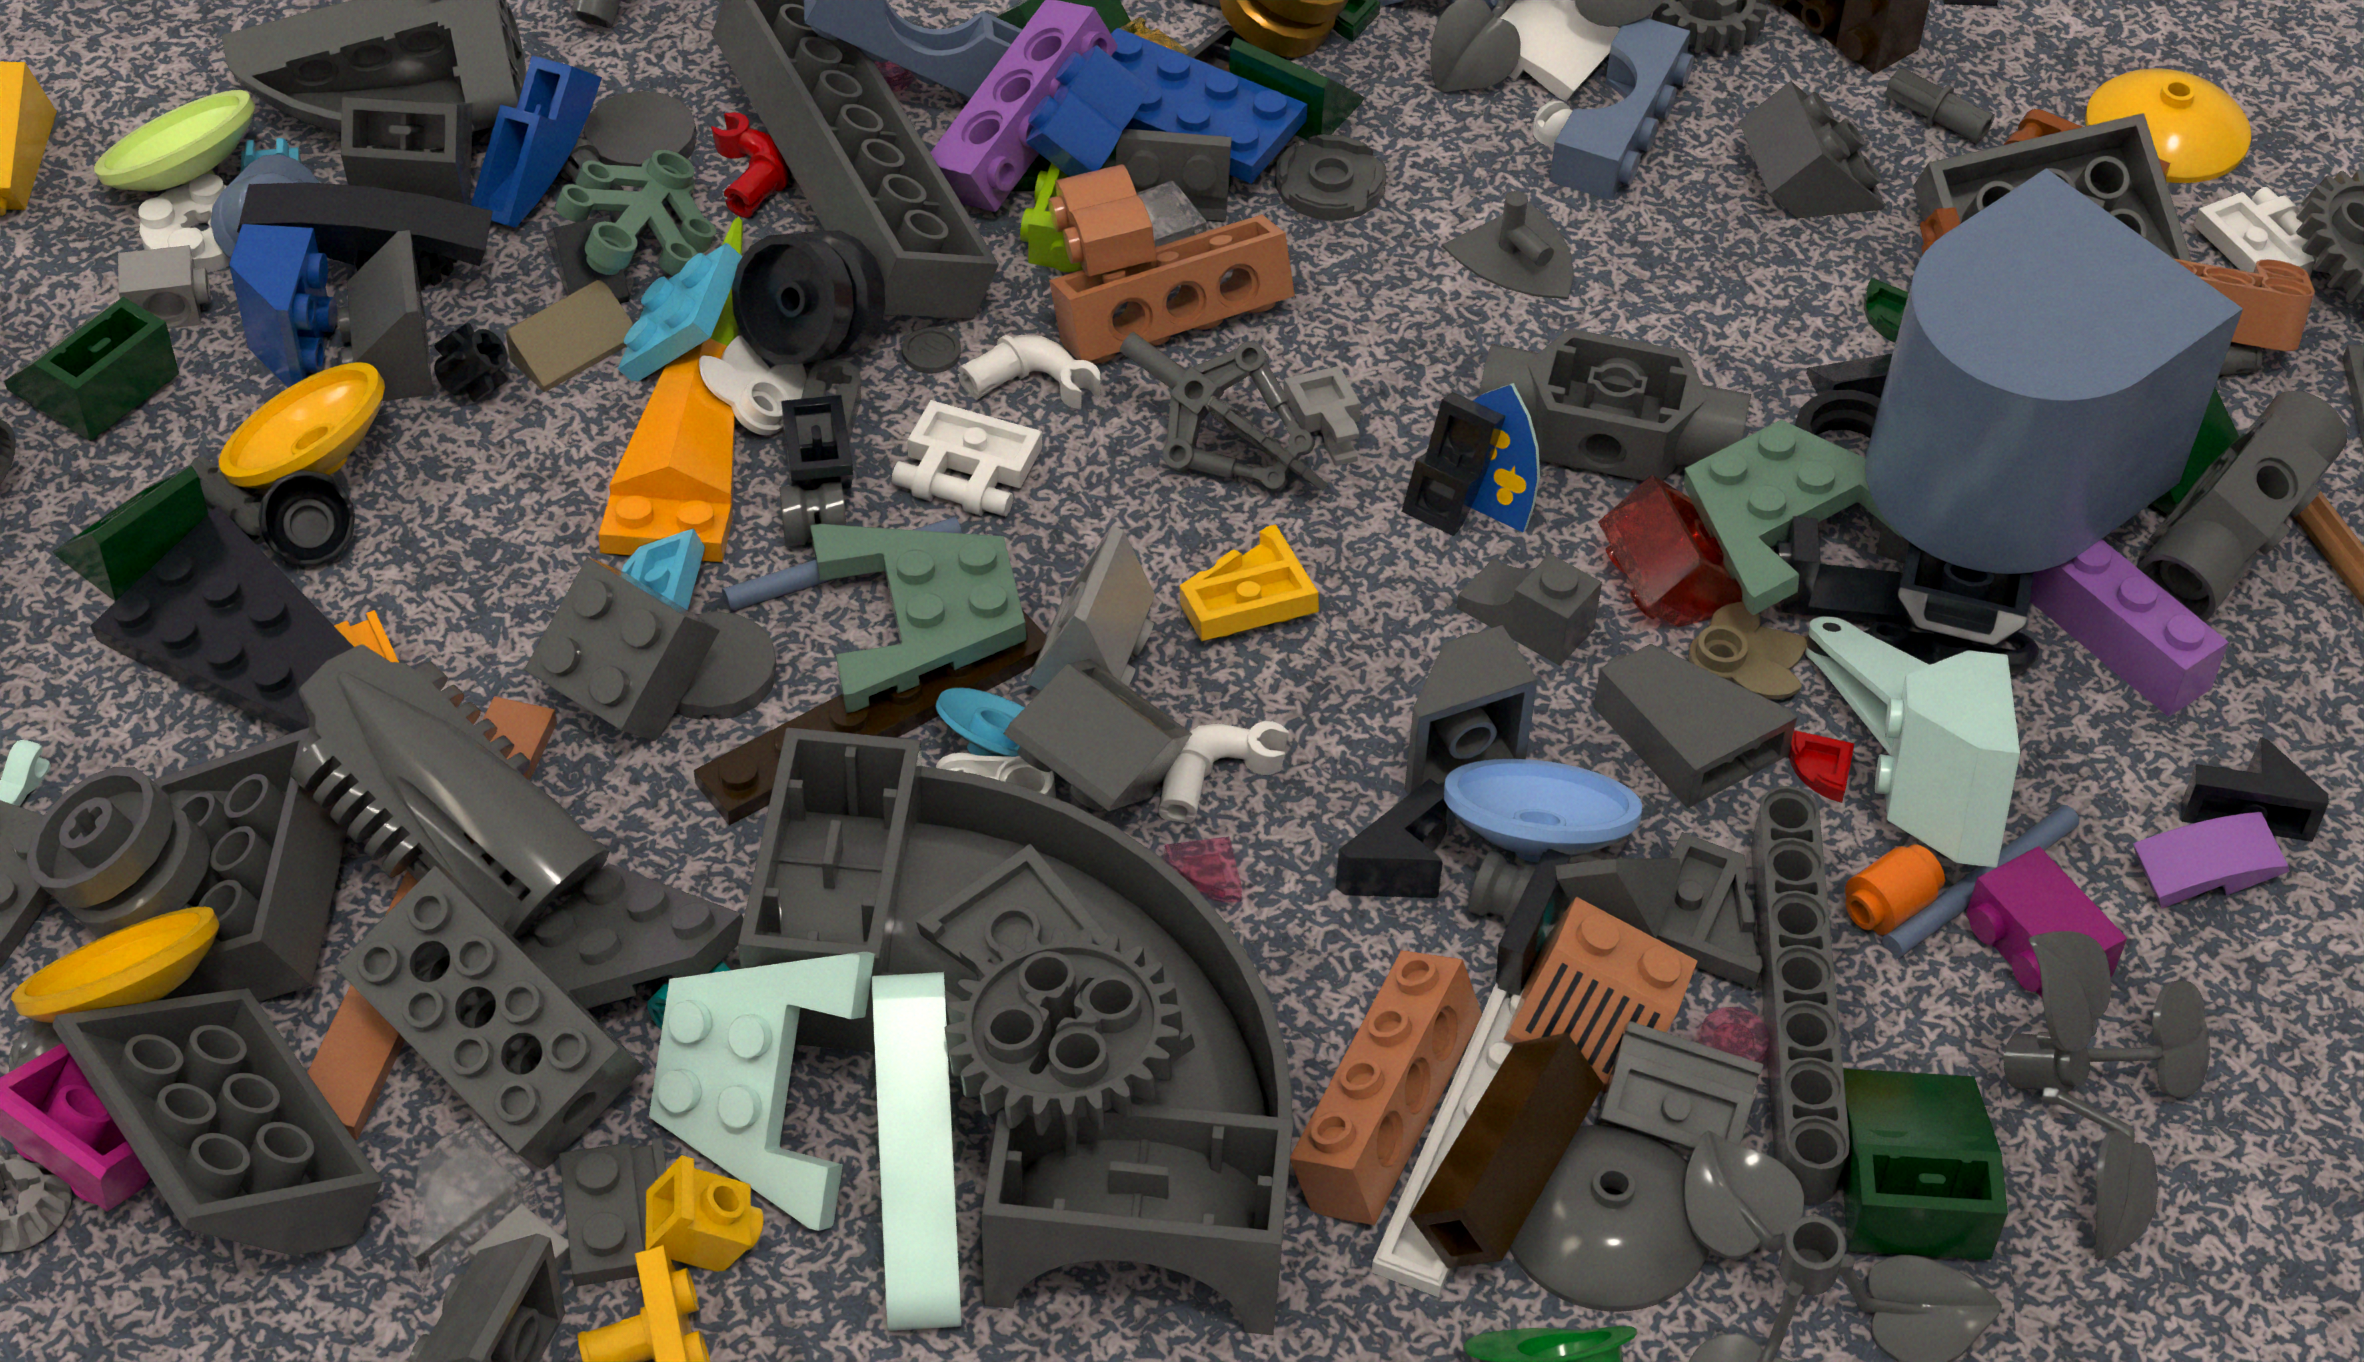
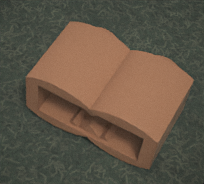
M1123 164L1055 180L1057 196L1048 199L1049 210L1056 232L1063 231L1064 244L1071 264L1080 262L1085 274L1090 277L1157 260L1150 217L1142 199L1136 194L1131 177Z

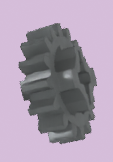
M1664 0L1651 13L1650 19L1691 31L1689 43L1694 44L1693 48L1696 53H1701L1704 46H1712L1716 54H1723L1724 45H1730L1739 51L1743 49L1744 40L1755 42L1758 39L1759 30H1764L1768 6H1766L1767 0Z

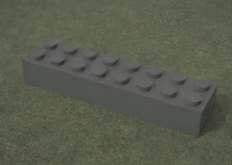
M724 0L711 33L825 231L841 230L859 239L876 258L885 284L886 307L884 315L930 316L936 319H946L947 317L974 319L999 263L873 59L866 56L857 46L841 39L836 41L828 40L815 33L810 25L805 24L804 0Z

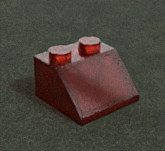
M1651 475L1598 521L1610 543L1605 548L1608 557L1621 572L1628 575L1634 586L1630 591V596L1635 605L1650 619H1655L1659 616L1671 624L1681 627L1710 620L1713 614L1723 606L1742 602L1743 591L1737 579L1731 578L1723 564L1724 554L1716 538H1710L1690 497L1657 477Z

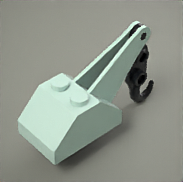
M1825 616L1813 619L1810 622L1805 650L1807 657L1823 671L1889 753V755H1879L1875 777V793L1886 795L1887 820L1956 863L1997 868L2020 757L2010 673L2027 670L2037 662L2039 647L2036 642L2026 634L2018 631L2003 640L2016 646L2018 649L1975 646L1971 641L1942 634L1907 631L1901 625L1891 622L1874 623L1870 629L1863 632L1840 618Z

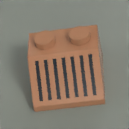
M1575 897L1546 937L1503 1039L1514 1044L1568 1032L1604 1085L1601 1091L1605 1093L1616 1054L1619 1051L1624 1035L1625 1024L1631 1021L1667 1033L1679 1011L1698 961L1586 901Z

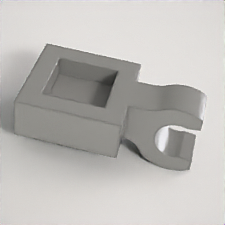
M1340 366L1284 378V392L1289 399L1288 405L1301 429H1305L1309 433L1318 430L1322 431L1325 447L1335 466L1358 461V455L1352 446L1351 440L1359 438V430L1355 422L1360 421L1361 402Z

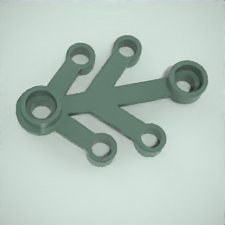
M669 150L655 151L651 158L643 161L641 167L605 165L597 161H585L576 178V185H564L555 204L556 211L562 217L574 222L586 221L591 210L624 211L616 223L606 221L596 223L585 244L587 263L591 268L605 275H615L629 265L637 247L636 236L647 223L663 247L658 259L659 266L672 276L681 272L682 268L693 256L706 252L716 235L715 226L704 218L690 196L695 187L693 178L695 170L693 165L682 155ZM611 185L644 187L641 191L610 190ZM664 201H668L682 220L683 223L680 230L677 229L662 205Z

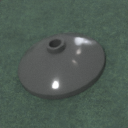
M1583 1125L1579 1127L1509 1248L1512 1256L1523 1271L1549 1293L1574 1305L1612 1312L1644 1309L1672 1298L1686 1288L1699 1274L1710 1252L1694 1236L1685 1213L1684 1185L1689 1163L1663 1142L1613 1125ZM1603 1188L1616 1189L1623 1194L1611 1195L1605 1192Z

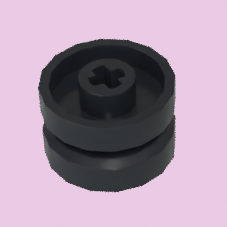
M841 230L768 235L752 244L737 265L732 284L733 314L742 337L756 354L777 365L804 364L818 360L848 358L865 349L880 329L886 307L884 279L876 258L859 239Z

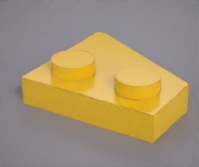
M1276 524L1267 526L1259 531L1260 544L1244 555L1233 549L1219 558L1211 569L1200 571L1179 585L1180 605L1201 641L1226 637L1237 632L1277 622H1286L1293 618L1319 612V592Z

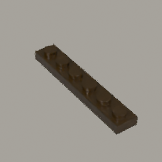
M1023 611L1027 640L956 670L948 663L919 675L918 686L901 693H897L894 686L869 696V706L855 712L846 713L843 695L841 694L695 769V784L730 826L769 805L786 728L898 738L940 716L936 709V702L943 691L950 688H970L986 692L1034 667L1047 635Z

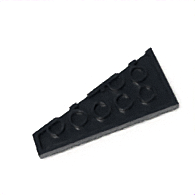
M218 505L90 625L97 641L120 654L292 733L310 727L308 715L298 692L300 687L327 660L354 648Z

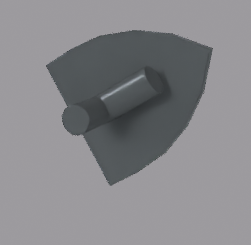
M1511 191L1506 194L1503 215L1442 244V247L1463 266L1480 278L1500 287L1536 297L1569 299L1574 278L1572 256L1562 234L1545 215L1528 202V197L1523 192Z

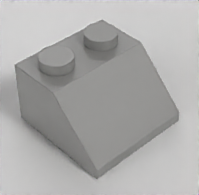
M1114 525L1110 527L1065 592L1027 680V684L1042 690L1068 663L1090 659L1123 684L1129 686L1136 668L1128 665L1127 662L1131 654L1137 656L1151 634L1154 623L1146 619L1155 593L1124 530Z

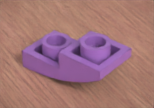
M2262 812L2244 813L2206 820L2133 843L2135 855L2161 909L2222 886L2227 896L2289 872V866Z

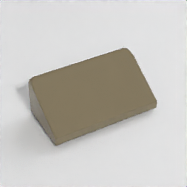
M596 280L510 327L506 332L509 358L520 371L543 392H546L627 347L624 344V338L634 324L610 288L602 280Z

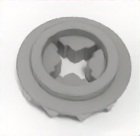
M1 1149L0 1253L26 1249L50 1236L60 1226L69 1211L72 1189L68 1183L40 1163L30 1161L20 1154L9 1155ZM11 1180L12 1185H16L20 1192L18 1194V1204L15 1205L17 1214L11 1216L8 1207H4L1 1201L3 1197L2 1189L5 1188L4 1182Z

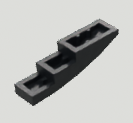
M310 182L249 184L237 232L240 233L242 224L314 228L319 253H325L329 259L354 265L358 250L376 254L398 231L410 230L416 265L422 250L480 266L486 251L493 211L434 196L371 186Z

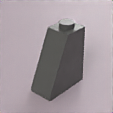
M1649 644L1629 655H1618L1600 669L1593 707L1687 809L1787 757L1797 717L1790 709L1653 644Z

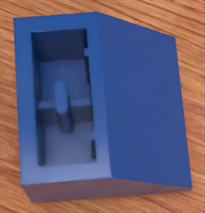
M242 224L229 267L248 349L289 388L311 376L312 373L322 371L325 359L324 333L333 332L336 326V300L334 297L327 296L326 291L328 279L327 256L325 253L318 252L314 228Z

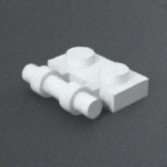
M2268 187L2258 190L2252 200L2244 192H2241L2198 210L2194 226L2241 271L2253 273L2257 261L2270 259L2299 266L2306 270L2310 277L2312 267L2318 261L2317 256L2309 255L2302 251L2303 246L2308 240L2296 233L2297 229L2302 225V222L2296 218L2299 208L2288 197H2278Z
M930 400L907 440L908 457L921 460L919 466L898 461L892 473V484L911 489L912 496L932 501L935 496L962 504L965 512L982 516L987 511L1006 517L1012 507L1013 494L995 489V486L999 482L1021 488L1042 450V431ZM949 468L971 474L972 476L967 481L944 473Z

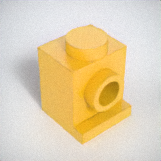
M681 1155L646 1190L645 1250L664 1245L671 1260L711 1271H725L746 1250L753 1248L760 1237L763 1227V1212L760 1208L751 1206V1184L694 1168V1158Z

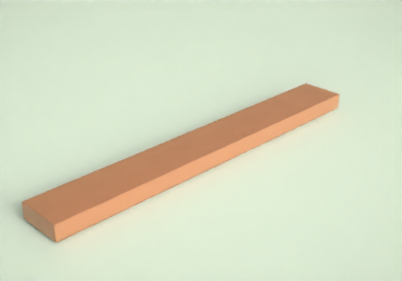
M494 696L483 720L486 718L490 719L498 728L490 742L503 735L506 736L514 744L512 752L506 759L508 760L517 753H523L531 761L529 768L523 775L530 781L557 725L555 709ZM469 835L465 836L473 845L475 841ZM487 853L482 858L490 865L493 857ZM408 871L386 915L418 883ZM350 985L307 1073L353 1139L358 1140L405 1039Z

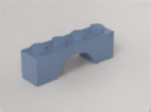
M804 0L805 24L810 25L812 30L821 37L832 41L841 39L857 46L866 56L877 62L887 63L890 61L908 69L914 77L926 84L936 85L939 83L957 91L967 102H969L1023 30L983 11L961 25L946 29H929L919 27L903 19L894 11L888 0Z
M1645 17L1636 22L1621 26L1611 43L1605 84L1617 91L1624 100L1604 108L1573 109L1554 143L1550 182L1611 201L1622 183L1631 185L1640 163L1641 154L1639 151L1649 152L1654 143L1659 125L1657 118H1668L1676 97L1677 88L1675 86L1685 87L1690 77L1694 63V55L1687 53L1691 31Z

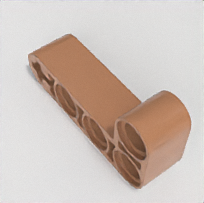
M2174 259L2243 308L2231 342L2280 351H2294L2299 348L2315 292L2306 270L2291 263L2270 259L2257 261L2253 273Z

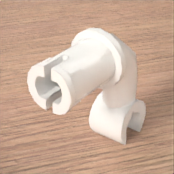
M1004 335L998 339L997 345L993 349L958 368L960 372L958 377L962 387L975 400L980 399L994 388L1016 376L1020 379L1028 376L1031 371H1043L1060 383L1061 400L1069 407L1081 409L1082 391L1079 388L1090 390L1094 396L1100 399V371L1097 366L1086 360H1074L1062 346L1043 336L1018 335L1010 337Z
M1273 721L1257 723L1250 730L1225 724L1202 725L1190 731L1192 733L1191 737L1164 778L1159 815L1165 820L1192 823L1196 818L1204 777L1210 775L1213 769V762L1220 758L1244 759L1248 769L1261 775H1271L1281 771L1285 752L1282 751L1285 750L1289 731L1281 724Z

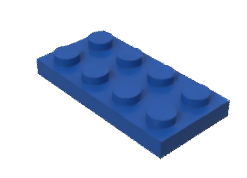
M1116 28L1111 33L1118 45V48L1111 57L1149 87L1143 102L1124 129L1232 137L1230 175L1252 184L1306 122L1307 103L1122 29Z

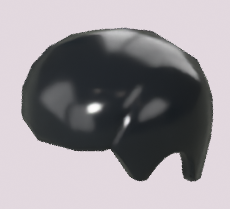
M298 470L278 478L262 497L258 520L265 543L280 559L291 565L317 567L339 557L351 541L354 532L355 511L350 497L335 478L326 473Z

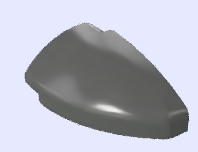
M349 0L222 34L226 64L243 88L272 107L304 123L341 133L342 97L351 96L473 103L472 133L493 128L500 104L517 108L527 74L518 27L507 0Z

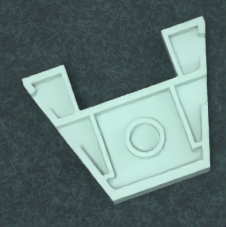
M858 952L669 979L649 1117L740 1181L751 1184L753 1190L809 1229L820 1231L832 1228L843 1164L780 1147L800 1007L847 1019L865 1017L875 954Z

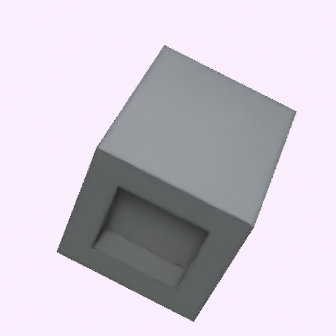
M190 245L118 253V293L120 298L125 297L164 320L168 329L201 325L200 304L211 302L210 285L206 268H195Z

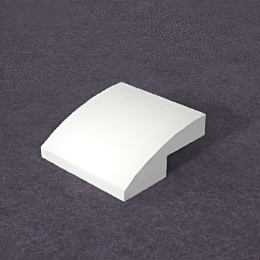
M1516 0L1500 17V19L1507 20L1516 27L1521 41L1518 63L1508 76L1517 79L1525 70L1557 98L1567 102L1609 56L1611 43L1620 29L1618 27L1596 25L1586 20L1578 13L1575 7V0Z

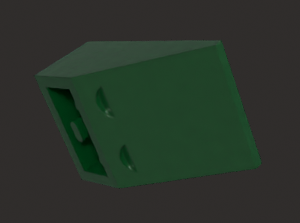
M1843 1068L1850 1140L1849 1153L1842 1173L1848 1251L1991 1260L2008 1215L2002 1153L1975 1076Z

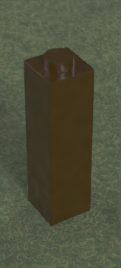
M1568 1032L1514 1043L1409 1217L1448 1269L1503 1260L1602 1089L1603 1082Z

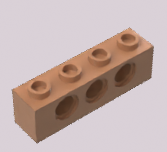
M1263 214L1155 247L1157 259L1155 261L1090 277L1085 274L1084 270L1049 280L1062 344L1077 360H1086L1091 363H1103L1116 357L1117 352H1120L1123 341L1132 332L1138 334L1151 345L1156 346L1167 342L1171 335L1193 328L1199 330L1214 328L1220 325L1224 318L1243 312H1264L1273 308L1276 302L1295 296L1286 233ZM1233 269L1230 279L1220 285L1222 277L1229 270ZM1181 285L1176 297L1166 302L1169 293ZM1128 302L1125 311L1120 316L1113 318L1115 310L1121 304Z
M1400 951L1290 1156V1162L1311 1211L1327 1217L1375 1226L1482 1016L1463 959Z

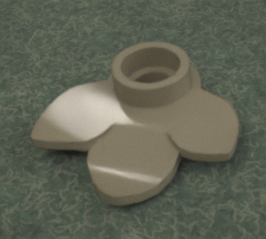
M1743 601L1723 606L1713 614L1710 626L1705 628L1692 641L1688 660L1767 699H1783L1791 697L1801 690L1802 685L1799 679L1790 670L1803 658L1807 637L1760 626L1759 613L1752 615L1746 609Z

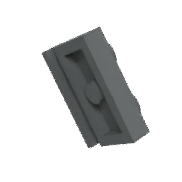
M1123 129L1116 146V165L1123 164L1127 169L1136 194L1142 199L1148 215L1226 221L1232 137Z
M1629 1021L1626 1023L1623 1031L1624 1035L1619 1051L1616 1054L1597 1120L1638 1132L1690 1151H1694L1699 1139L1708 1130L1732 1143L1740 1145L1755 1096L1754 1090L1758 1076L1761 1074L1764 1064Z
M662 1138L652 1139V1145L631 1148L629 1142L559 1153L574 1287L639 1277L635 1253L645 1251L646 1190L666 1171ZM671 1260L676 1271H678L679 1262Z

